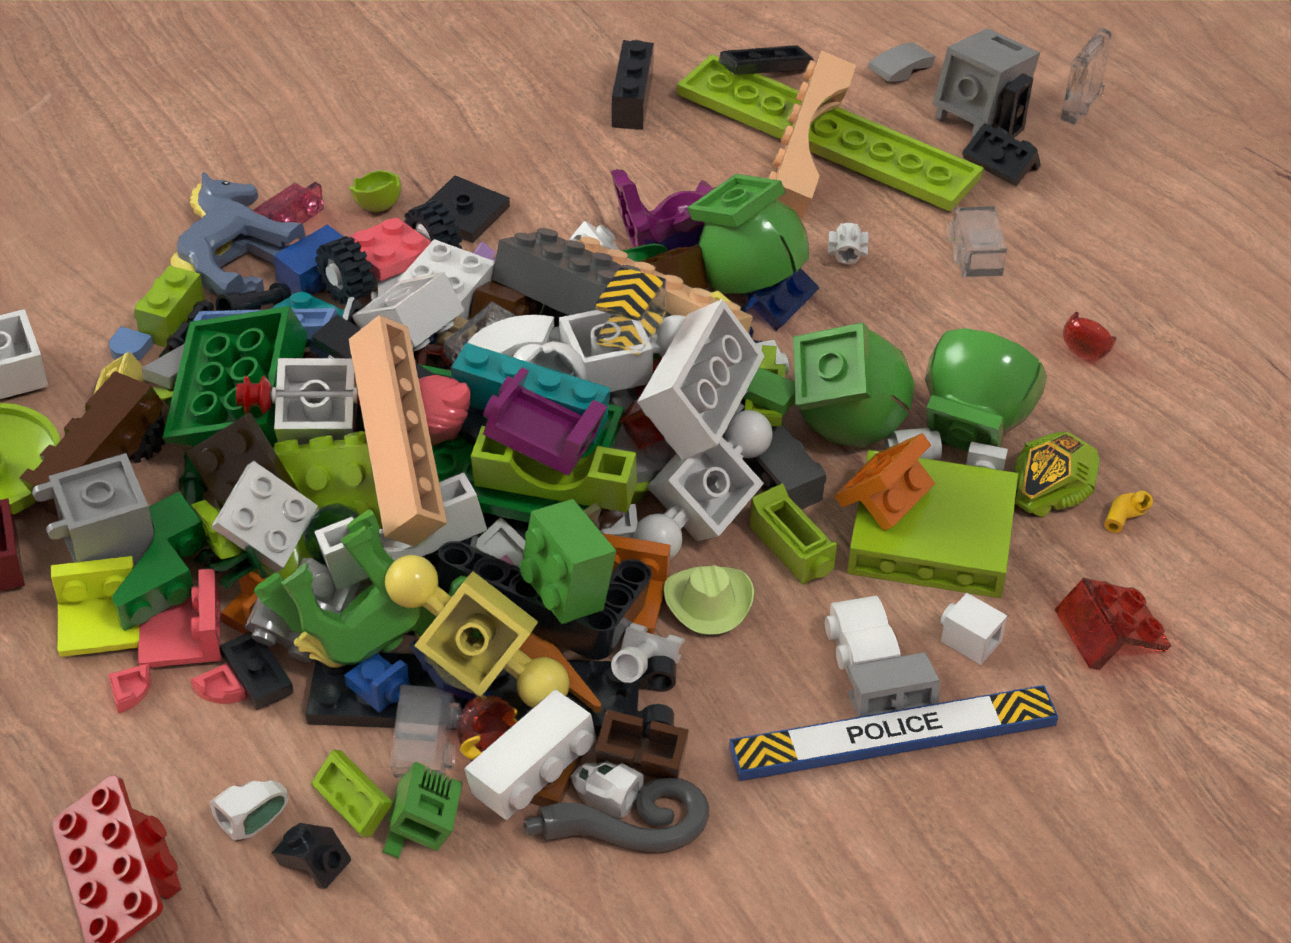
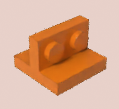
M921 433L876 453L834 497L842 508L861 500L883 531L892 528L935 484L918 461V458L931 446L930 442Z

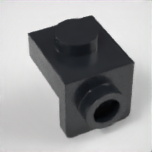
M300 822L284 834L281 843L271 852L279 865L307 870L316 885L321 888H327L351 861L350 855L331 827Z

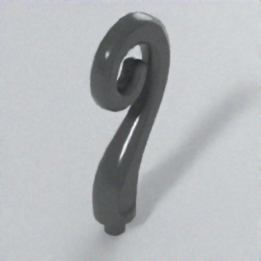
M661 777L649 781L641 788L637 797V811L639 816L651 826H668L673 823L674 812L670 808L658 807L655 804V800L661 797L676 798L687 809V815L684 820L676 825L661 829L642 828L621 821L587 805L567 802L538 807V816L524 819L523 825L527 836L541 833L545 841L585 835L636 851L667 852L682 848L698 838L704 831L709 819V803L706 796L693 783L682 778Z

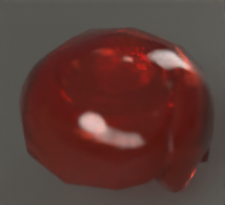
M1074 312L1063 327V339L1068 349L1077 357L1087 360L1104 358L1113 349L1117 339L1115 336L1111 337L1108 330L1098 322L1087 318H1079L1078 312Z

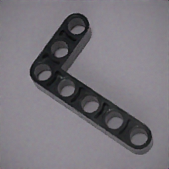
M458 541L444 543L438 550L435 568L438 575V587L447 594L453 580L460 576L468 577L474 571L538 621L531 633L592 660L607 658L624 636L625 629L633 623L643 609L652 576L651 569L642 561L627 559L620 562L611 574L604 610L562 624L554 613L544 606L541 597L532 585L525 582L519 567Z

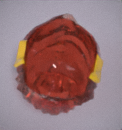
M480 695L470 699L457 721L459 750L472 762L518 722L514 718L517 710L510 706L508 701H502L501 697Z

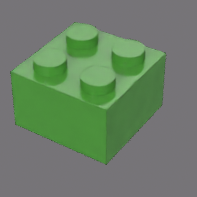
M574 499L531 511L528 530L525 534L526 542L523 558L520 562V572L525 582L532 585L541 597L544 606L551 610L562 624L603 611L616 549Z

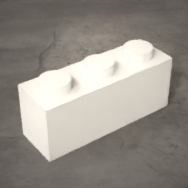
M555 689L464 768L471 794L502 818L508 820L515 812L525 808L533 796L549 782L555 781L562 771L578 756L584 755L589 751L592 744L596 741L591 714Z

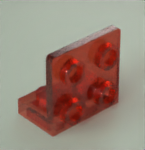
M1083 577L1054 609L1087 666L1092 669L1100 670L1124 644L1166 652L1171 647L1164 634L1165 629L1163 625L1153 617L1146 606V598L1133 587L1127 588L1111 584L1107 581H1097Z

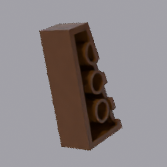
M114 371L86 402V413L81 418H72L64 427L65 437L56 447L49 444L40 454V458L43 460L34 471L27 468L19 477L20 480L32 493L35 486L50 482L49 476L125 453L129 459L131 454L138 450L141 439L151 423L158 419L163 402L151 385ZM54 498L40 502L47 512L58 516Z

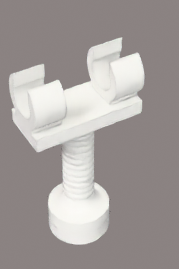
M631 623L625 629L621 650L612 659L611 668L613 674L620 681L634 682L645 673L648 659L658 655L667 656L678 664L682 656L678 652L680 646L685 643V639L669 634L667 638L647 633L648 628L646 626Z

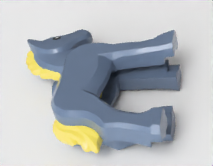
M203 172L202 183L197 184V188L193 189L192 196H190V205L194 208V213L201 216V219L194 222L178 238L177 252L171 257V266L200 273L202 285L210 294L220 296L231 292L238 294L249 291L263 292V279L255 276L242 277L236 272H225L220 267L246 252L275 265L274 254L290 246L285 245L286 243L289 244L295 239L301 240L306 236L304 225L294 222H276L248 208L247 206L252 205L258 199V191L254 185L232 183L225 180H212L206 172Z

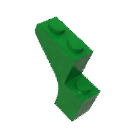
M179 491L149 506L154 530L153 542L113 594L112 599L118 615V621L124 631L137 624L145 623L156 614L172 606L179 605L192 596L191 588L194 586L191 573L182 558L193 555L199 549L207 546L201 519Z

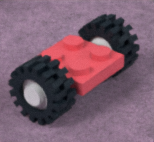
M432 200L408 210L404 216L406 218L404 222L397 217L387 219L379 225L358 231L352 236H343L319 246V249L316 250L318 256L315 257V262L319 264L316 269L317 273L322 275V278H320L321 283L326 284L325 290L328 294L332 293V299L334 301L338 300V303L342 305L347 303L349 297L359 299L372 292L371 289L374 288V283L371 281L374 277L383 281L405 272L434 239L462 249V246L459 244L462 242V237L457 235L460 228L459 225H454L453 221L456 220L454 215L449 216L450 209L447 206L443 207L442 202Z

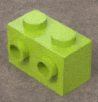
M169 265L162 275L155 279L151 289L143 299L136 303L134 317L137 320L138 331L152 335L153 344L166 347L167 338L173 335L183 322H187L188 316L193 311V306L197 302L205 300L200 273Z

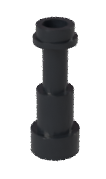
M273 283L270 285L269 290L259 293L249 291L241 294L236 292L223 294L216 299V311L260 310L262 306L276 305L289 298L291 290L285 283Z

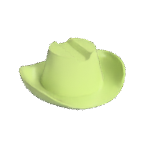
M716 565L699 566L669 576L664 584V597L672 614L683 625L697 633L713 635L728 632L744 620L754 599V587L749 576L739 569Z

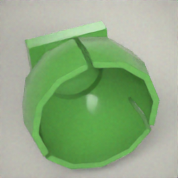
M734 174L688 207L692 220L705 223L699 247L702 250L710 287L721 293H748L773 286L794 274L793 271L797 272L809 259L808 236L802 221L796 211L777 200L785 194L782 181Z
M863 322L793 336L795 405L800 409L808 426L826 440L835 445L864 448L891 436L893 431L908 416L905 409L891 397L893 396L906 409L911 410L915 382L907 359L899 348L881 335L868 330V327Z
M967 328L946 331L929 357L925 375V382L930 394V400L926 407L927 427L930 431L937 430L939 432L942 444L963 451H969L971 441L1002 448L1003 434L1022 424L1032 413L1044 393L1047 375L1042 362H1039L1037 357L1021 345L994 333Z

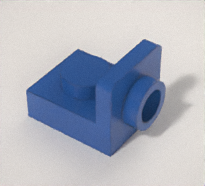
M378 653L361 662L345 675L346 686L378 712H381L391 703L398 702L410 689L407 664L399 660L394 665H391Z

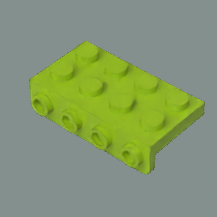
M365 431L347 434L344 436L345 440L333 441L331 435L310 439L309 444L298 445L296 439L274 444L275 448L273 449L299 492L318 505L307 527H312L314 531H317L350 517L355 519L367 510L372 509L379 528H383Z

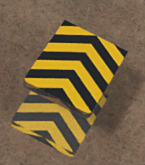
M620 267L596 302V310L611 314L597 335L596 343L636 355L642 354L665 318L666 278Z

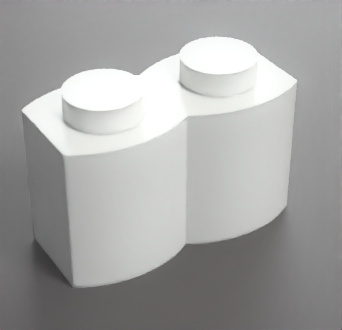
M878 596L831 603L830 616L825 617V630L828 639L835 640L837 645L836 659L841 670L846 669L847 672L848 665L901 656L897 639L888 624L884 607Z

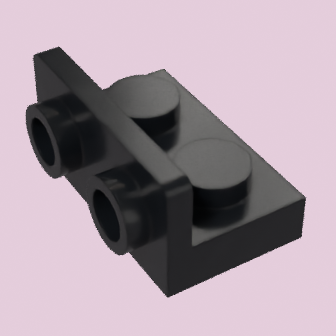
M986 123L982 125L962 151L965 160L983 167L984 170L1016 187L1030 168L1037 171L1041 166L1038 150L1033 144L1025 140L1020 142L1011 137L1005 129L1001 127L993 128Z

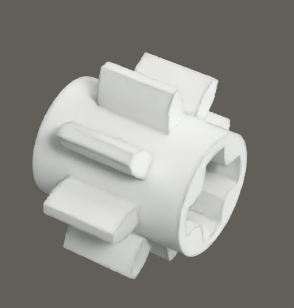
M841 223L836 232L829 231L828 255H835L837 261H839L838 263L856 264L861 256L868 255L869 233H861L858 224Z

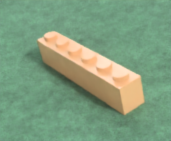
M378 315L349 338V345L384 537L415 547L446 525L447 520L409 329L405 325Z

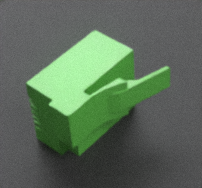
M415 761L398 782L394 801L387 818L390 821V831L383 853L398 859L405 838L438 851L453 831L463 782L454 778L449 781V776L444 779L445 774H442L439 778L440 772L435 774L433 769L430 773L431 768L429 767L425 771L426 766Z

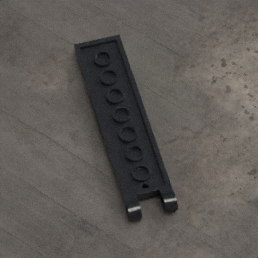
M378 652L391 665H394L399 660L407 664L410 689L402 699L391 703L381 712H378L346 686L345 675L360 663L335 668L316 660L307 704L306 720L307 725L507 732L512 725L506 722L503 717L510 709L515 708L517 710L514 718L519 721L533 708L521 700L516 686L517 679L505 669H502L480 697L425 654ZM661 655L650 657L645 673L638 680L630 683L616 678L611 668L612 661L567 660L601 703V713H597L569 691L566 696L591 714L596 736L600 735L606 710L643 718L642 738L649 739L651 721L674 726V711L669 706L651 704L642 711H638L639 688L664 692L675 686L677 665L673 659Z

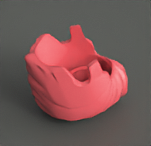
M436 374L420 378L419 384L432 446L446 440H455L468 415L470 388L465 382L459 383L453 378L450 379L449 377Z

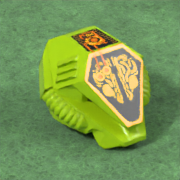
M1068 431L1052 433L1025 443V447L1018 455L1014 466V472L1018 473V489L1015 504L1025 511L1040 517L1046 516L1052 507L1060 510L1080 505L1095 492L1099 472L1097 449Z

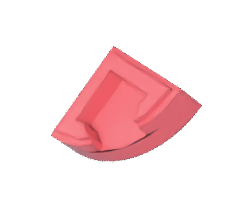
M228 663L190 679L193 691L207 701L228 704L247 699L244 687Z
M149 664L108 674L118 713L129 710L137 705L145 697L151 685Z

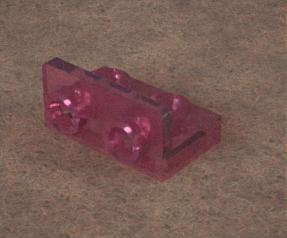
M295 182L253 209V211L276 222L303 224L324 210L322 187L319 183L313 182L304 188Z

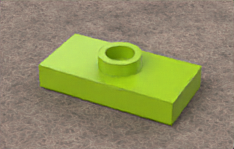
M332 750L311 782V785L362 837H371L393 804L385 793L342 750Z

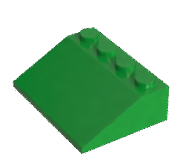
M290 306L189 323L163 434L165 442L197 446L236 420L247 415L244 412V407L237 406L236 402L237 383H243L245 376L249 377L251 383H259L262 376H266L272 387H276L278 358H303L308 333ZM272 403L266 414H262L259 406H252L249 413L253 415L272 448H275L274 444L278 443L274 430L275 404Z

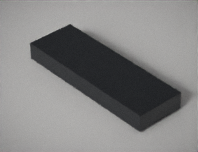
M798 45L727 50L720 52L719 62L734 75L802 70L807 68L810 60L814 61V58Z

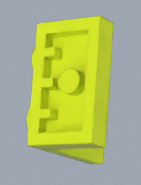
M133 556L51 565V579L58 602L57 649L59 656L65 657L138 648V641L140 640L139 624L124 631L119 624L112 599L115 591L135 567Z

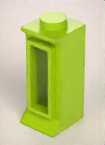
M783 483L752 497L750 528L803 585L816 578L825 577L834 570L837 543L835 541L831 542L790 499Z

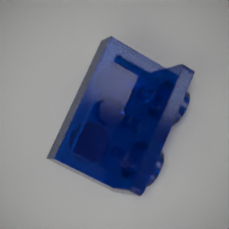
M800 268L797 272L793 271V275L773 286L745 293L743 296L747 301L741 306L740 310L746 312L753 307L777 331L820 287Z

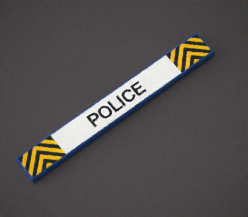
M1045 685L729 739V750L738 779L743 781L1056 726L1058 715Z

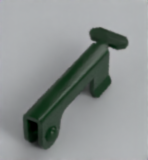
M250 546L245 547L246 552L242 551L236 556L226 559L218 558L216 560L212 559V557L217 555L211 548L203 549L193 559L195 564L205 563L206 566L202 569H213L215 573L226 571L229 568L235 569L223 576L219 585L227 589L231 587L234 581L256 569L262 579L267 577Z

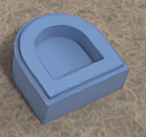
M120 326L109 341L111 356L116 360L125 353L131 352L137 360L142 359L153 346L152 335Z

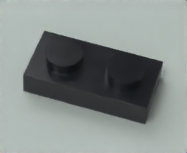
M1024 73L1012 82H1008L1001 93L1003 102L1001 112L997 118V125L1005 129L1013 138L1025 129L1033 78Z
M248 632L219 646L222 658L228 663L244 687L246 695L255 709L258 710L293 694L294 691L291 680L269 647L255 641L251 637L252 632Z

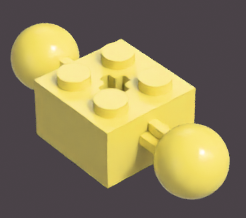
M406 555L398 558L390 565L385 575V588L389 597L402 607L417 608L423 606L436 616L414 646L481 697L502 669H505L517 679L518 694L521 700L531 708L536 707L555 689L567 696L570 681L568 673L562 664L548 657L531 659L519 650L538 621L474 571L451 597L438 587L436 569L427 559L418 555ZM474 628L479 629L483 633L478 639L471 635Z

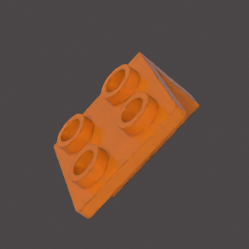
M602 533L616 549L612 572L620 562L627 559L642 561L651 569L652 576L646 601L633 623L646 626L648 628L647 633L653 634L664 598V584L670 574L671 545Z

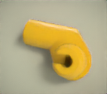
M1143 490L1137 493H1126L1117 496L1108 512L1104 523L1105 528L1111 533H1120L1123 530L1126 519L1146 514L1147 510L1153 505L1152 496Z

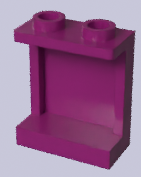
M521 367L513 378L506 377L499 390L498 397L493 395L487 403L483 417L487 418L488 421L483 435L570 476L596 437L607 406L593 400L584 414L580 415L526 389L524 383L529 370Z

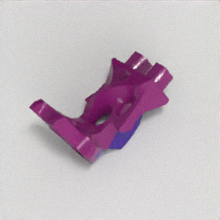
M619 169L610 171L620 206L617 209L634 248L648 244H661L669 251L677 247H693L700 242L705 223L692 220L688 207L716 187L712 188L705 180H701L695 191L676 192L660 202L654 210L648 211L639 198L636 184L628 178L627 173Z

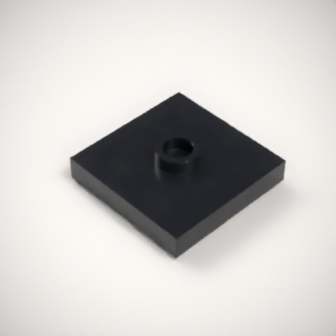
M456 175L427 201L436 200V202H442L443 207L447 206L450 209L449 216L453 214L456 219L453 221L454 225H459L460 231L457 232V235L472 243L510 207V197Z

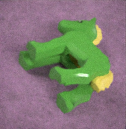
M372 509L367 510L347 525L351 534L343 537L341 541L373 584L360 593L341 613L324 610L318 604L311 586L313 572L307 563L300 566L285 580L279 573H274L259 583L254 589V593L261 600V603L280 615L292 631L302 633L300 637L294 640V645L299 647L298 651L309 652L310 659H315L329 667L338 668L357 664L367 660L381 650L384 653L389 652L402 642V635L409 631H413L417 638L420 639L436 618L434 614L423 606L417 608L402 607L396 604L387 594L385 575L394 559L381 544L379 537L380 528ZM460 576L452 581L448 593L451 597L467 577ZM474 628L471 633L477 639L483 634L477 628Z

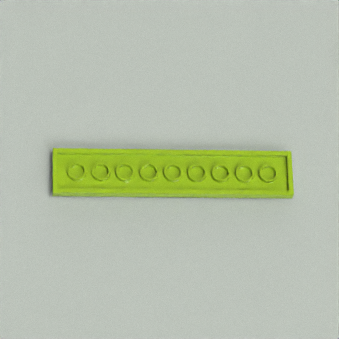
M712 54L677 84V95L779 139L782 138L787 125L792 127L793 123L789 122L788 118L794 104H800L801 102L796 100L798 90L758 73L734 75L719 62V57ZM840 107L819 116L809 127L810 152L950 212L981 180L984 168Z

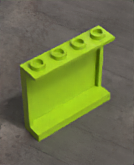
M868 450L866 463L880 451ZM918 458V461L935 484L892 528L885 531L882 530L861 500L859 501L850 546L847 574L1002 598L1007 573L1018 473Z

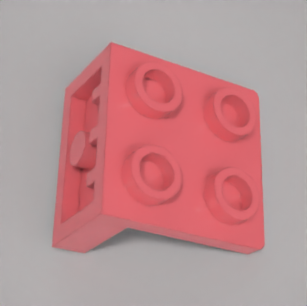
M198 570L199 586L191 588L192 597L187 598L179 605L172 606L156 614L145 623L139 624V666L149 664L150 668L221 661L219 646L221 645V610L215 570Z

